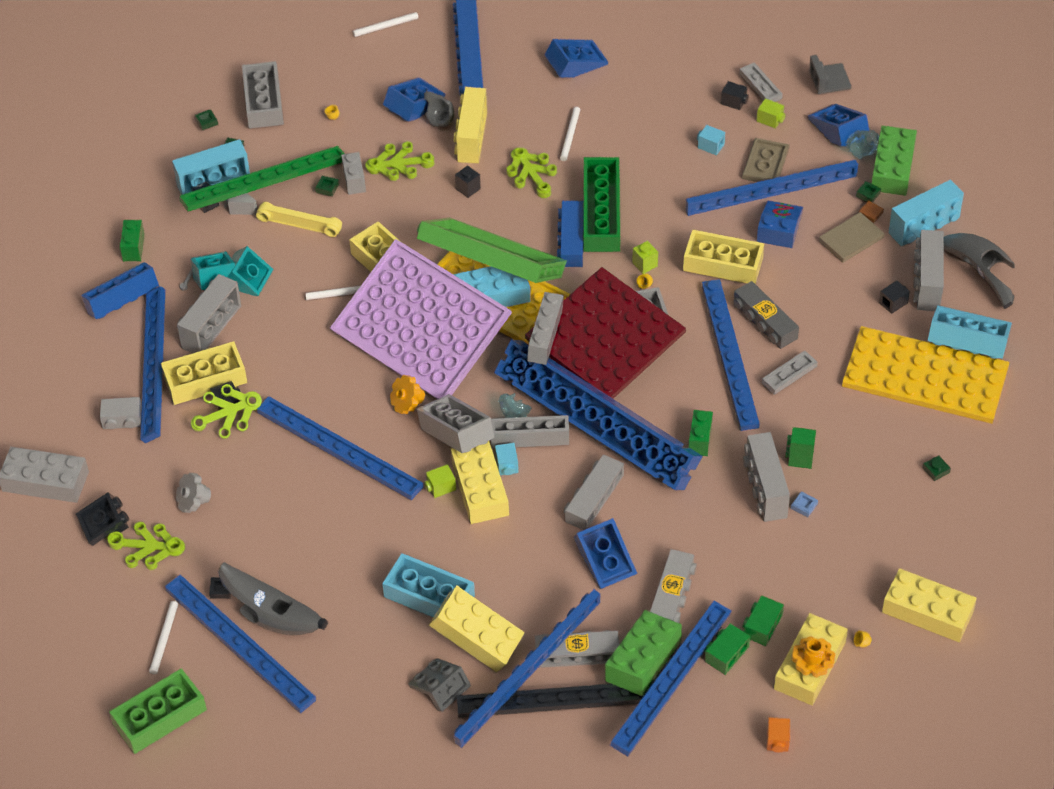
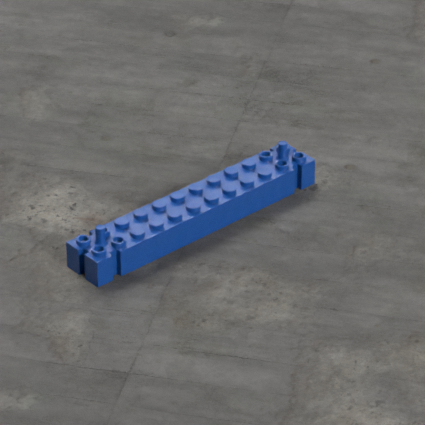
M511 339L504 352L508 356L506 360H500L494 372L504 380L513 381L512 385L558 415H568L569 422L655 478H664L663 483L672 489L685 490L692 477L688 473L690 470H696L703 457L691 448H682L684 445L682 442L552 359L548 358L546 365L529 362L528 344L522 340Z

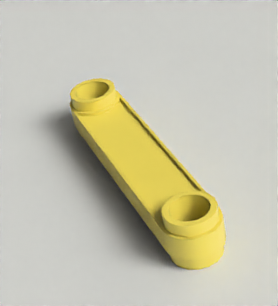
M263 202L256 214L257 218L262 222L272 221L325 233L329 237H336L342 228L341 220L336 217L326 218L273 206L269 202Z

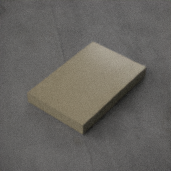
M755 138L742 179L760 182L780 177L790 145Z
M860 212L820 236L819 242L843 263L883 239L885 233Z

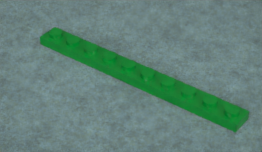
M335 146L180 195L179 201L187 212L342 163V154L345 153L339 146Z

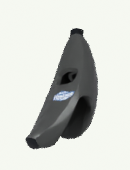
M957 233L945 236L944 250L970 263L994 290L1003 309L1012 306L1015 295H1013L1009 287L990 272L991 267L996 263H1004L1011 268H1015V264L1008 254L995 243L975 234Z
M225 562L220 565L218 574L221 583L233 596L244 603L240 608V612L252 623L284 635H304L318 629L325 630L327 627V619L321 618L317 612Z

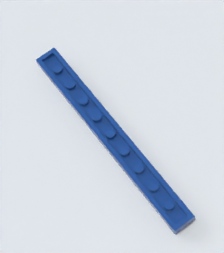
M856 160L846 161L687 198L686 213L688 216L854 178L857 177L858 163Z
M720 279L703 281L702 289L740 431L758 429L760 423Z
M162 286L146 293L140 440L144 443H148L161 435L163 378L161 363L163 362L166 292Z
M270 396L257 408L258 414L411 501L423 488V482Z
M181 574L165 586L166 591L300 714L316 701L314 694Z
M593 589L589 594L586 593L582 597L580 604L576 608L570 609L565 620L558 622L553 628V632L540 641L539 647L535 651H530L525 661L512 670L511 676L507 680L504 679L500 682L494 694H489L484 699L483 705L478 710L472 711L469 720L464 725L460 724L454 732L455 744L462 748L600 604V593Z
M715 600L712 602L613 738L610 744L611 747L629 757L705 651L707 645L713 640L731 614L730 609Z

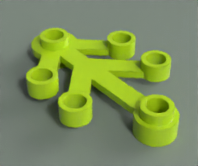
M407 141L402 144V149L391 160L386 159L390 155L395 154V145L391 143L386 144L385 151L380 156L371 158L366 162V169L371 174L382 173L389 177L390 180L396 181L399 179V172L405 174L409 179H414L417 176L415 167L407 168L404 165L421 164L423 168H431L435 162L434 156L430 152L423 153L421 157L404 158L413 151V144Z
M522 147L513 149L511 152L513 162L507 167V175L510 177L516 176L519 164L524 166L520 175L515 178V187H525V180L529 174L537 185V195L540 198H548L551 195V186L547 182H543L537 172L555 176L557 174V166L550 164L546 167L529 162V160L546 165L549 163V155L547 153L535 155L528 153V150Z
M225 384L221 388V394L225 397L231 396L240 400V402L233 404L215 397L212 392H206L203 396V401L206 404H214L224 409L204 417L200 415L193 417L191 428L196 432H201L205 429L206 424L227 416L223 427L218 433L221 439H227L231 434L230 428L237 411L245 408L241 420L236 424L237 430L244 432L248 428V420L252 411L257 410L261 406V396L254 391L244 394L234 390L231 385ZM226 387L229 388L230 393H224L223 389ZM206 395H211L213 399L207 401L205 397ZM249 398H254L256 403L251 404ZM201 420L203 424L201 426H197L195 424V421ZM239 423H245L246 428L241 429ZM227 430L228 435L222 436L221 431Z
M137 522L134 525L135 533L141 535L145 540L125 539L120 532H112L107 538L110 548L114 550H119L122 547L142 548L125 558L126 565L129 568H135L140 559L155 550H162L155 556H149L145 559L146 568L154 570L161 560L168 556H179L185 550L184 542L178 537H171L166 531L165 525L161 523L154 526L155 536L162 537L165 542H158L148 531L144 522Z

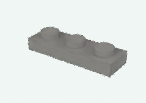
M755 63L740 68L739 74L763 101L765 98L774 102L782 99L783 94Z
M803 351L762 378V384L775 395L816 368L818 362L806 351Z

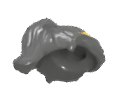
M426 91L424 93V98L428 101L426 117L430 124L436 127L450 125L454 120L453 104L441 95Z

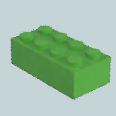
M881 126L872 177V184L881 188V192L907 196L917 130Z
M644 610L605 664V681L643 696L680 644L682 624Z
M181 668L109 713L113 726L132 752L136 754L205 712L207 708L204 696Z

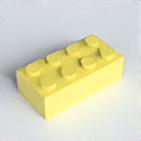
M465 87V92L461 94L460 99L462 107L459 106L458 117L460 119L456 120V130L458 131L454 132V142H457L454 154L458 156V162L479 163L487 118L486 88Z
M376 222L349 239L351 255L372 272L397 238L382 224Z
M692 230L684 254L683 271L743 283L753 281L756 284L763 260L764 243Z
M234 341L161 363L164 379L174 405L202 397L206 392H211L210 388L232 381L235 387L247 383L245 368Z
M490 442L478 445L466 453H461L452 448V465L470 524L509 516V501Z
M899 568L884 599L882 613L960 643L974 612L977 598Z
M458 586L448 593L429 624L433 629L495 672H498L507 664L524 634L522 630Z
M809 613L775 676L774 690L813 706L832 668L828 669L826 675L814 677L811 673L803 675L796 670V663L792 661L793 647L799 645L801 639L809 636L817 639L823 638L831 644V650L836 654L835 664L846 643L848 629Z

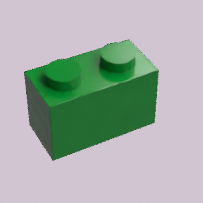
M142 220L123 221L120 242L123 262L141 261L145 237Z
M694 410L689 448L702 456H708L713 412Z
M793 427L792 435L788 434L785 458H789L788 466L812 469L816 430Z
M762 595L758 602L755 601L750 611L751 615L745 618L742 625L744 632L751 636V641L767 646L783 616L784 604Z
M730 623L726 629L722 628L717 635V639L713 643L710 642L705 648V662L726 675L750 647L751 636Z

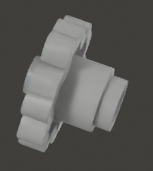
M197 473L184 474L179 481L180 487L176 490V501L179 502L178 508L182 512H196L200 504L208 503L211 498L210 488L201 483L202 478Z

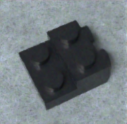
M107 492L76 513L88 543L92 546L112 532L122 533L129 528L127 522L130 521V518L125 511L121 510L123 503L118 496L114 497Z

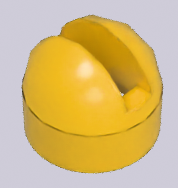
M330 105L325 109V114L329 120H336L340 115L336 105Z
M644 273L637 277V285L641 289L649 288L653 283V278L649 274Z
M858 630L855 633L854 644L856 647L864 648L871 644L872 639L868 632Z

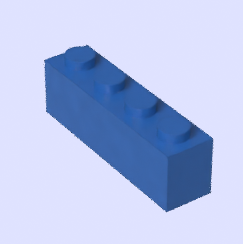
M562 201V208H558V219H561V221H558V232H561V235L557 237V246H561V249H557V257L567 260L565 267H583L584 201Z
M143 262L82 294L81 297L87 313L94 319H100L111 311L118 310L128 302H133L138 297L159 287V283L153 267Z

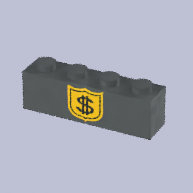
M753 281L734 291L733 303L735 307L740 309L747 319L752 321L761 332H764L773 344L782 349L798 339L799 326Z

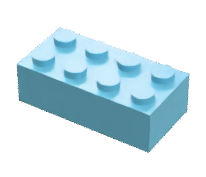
M240 139L172 160L176 184L181 195L192 192L191 188L205 181L212 186L250 174L247 153Z
M948 180L892 208L888 233L902 247L920 237L921 230L934 231L950 222L956 221L960 218L964 192L952 180Z
M492 266L453 274L505 307L531 302L530 285L527 279Z
M937 305L931 322L928 341L935 345L951 346V348L956 350L963 349L973 354H984L994 359H1003L1012 322Z
M401 553L383 582L385 598L431 617L435 616L448 593L456 586L475 597L474 582Z

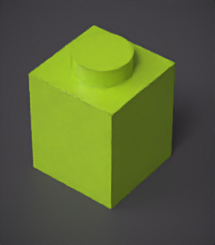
M765 98L758 108L757 122L776 129L779 123H782L785 119L784 105Z
M647 240L633 248L632 263L644 274L658 267V251Z
M448 464L426 472L427 481H424L427 491L431 492L434 498L456 491V479Z

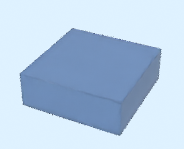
M801 491L791 504V509L809 517L818 505V500Z

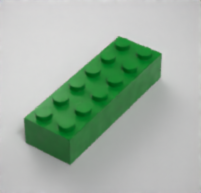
M584 157V252H620V157Z

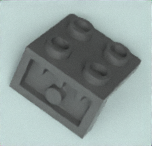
M817 55L810 56L809 72L818 94L851 89V83L842 63L823 66L822 61H819Z
M438 658L432 660L422 672L416 674L413 680L408 683L410 688L428 694L436 709L440 712H443L457 699L458 695H462L471 686L461 666Z

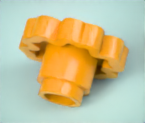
M402 375L401 378H396L392 384L393 391L390 393L391 405L395 406V412L400 414H408L409 411L413 412L418 404H421L425 399V392L416 383L415 377Z
M809 636L801 639L800 644L793 647L792 661L796 663V670L803 675L811 673L814 677L826 675L828 669L833 668L836 654L831 650V644L826 642L825 639Z

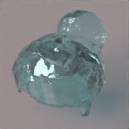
M857 130L847 138L845 142L848 152H852L859 159L872 155L878 148L879 134L874 130Z
M505 393L499 396L500 408L506 418L527 417L532 409L531 406L522 403V400L516 402L514 400L515 393L512 395Z

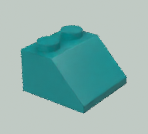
M246 246L233 254L232 260L235 262V267L227 278L238 283L239 292L257 297L274 269L251 248Z
M226 251L190 258L193 279L199 288L204 291L218 274L227 277L235 267V262Z

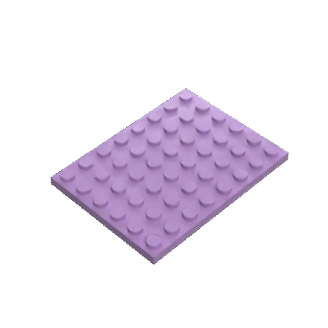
M395 239L330 329L399 375L415 377L416 383L420 385L421 389L434 398L439 399L448 394L452 395L512 312Z

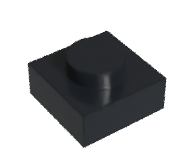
M211 577L210 599H230L231 593L223 586L220 577Z

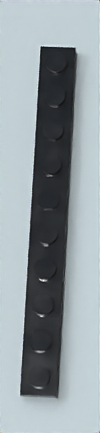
M656 680L652 682V684L649 686L645 694L648 692V690L651 688V686ZM614 684L516 691L494 715L639 704L645 694L641 696ZM494 693L458 695V718L469 717L472 711L478 710L483 705L484 699L489 694L493 695Z

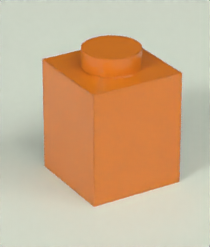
M769 717L767 750L777 753L788 752L790 719Z

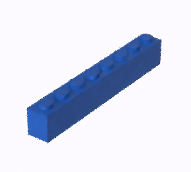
M456 0L453 3V13H457L454 14V24H458V26H454L455 36H458L455 38L456 48H459L456 49L457 60H460L457 61L458 72L461 71V73H458V83L462 84L459 85V96L464 94L465 87L483 88L476 0Z

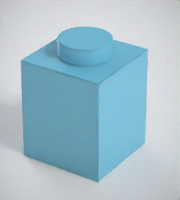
M706 125L697 135L698 148L717 156L725 145V132Z
M515 443L495 445L496 461L500 476L519 473Z

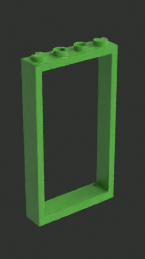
M450 217L422 221L417 228V239L535 283L562 278L567 262L565 259Z

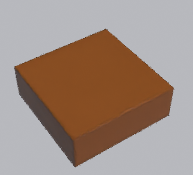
M868 201L859 210V213L861 212L874 224L883 214L884 208Z

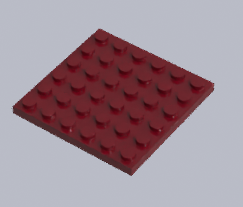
M601 267L563 300L562 314L549 357L614 399L684 335L686 327ZM534 327L525 334V339L529 342Z

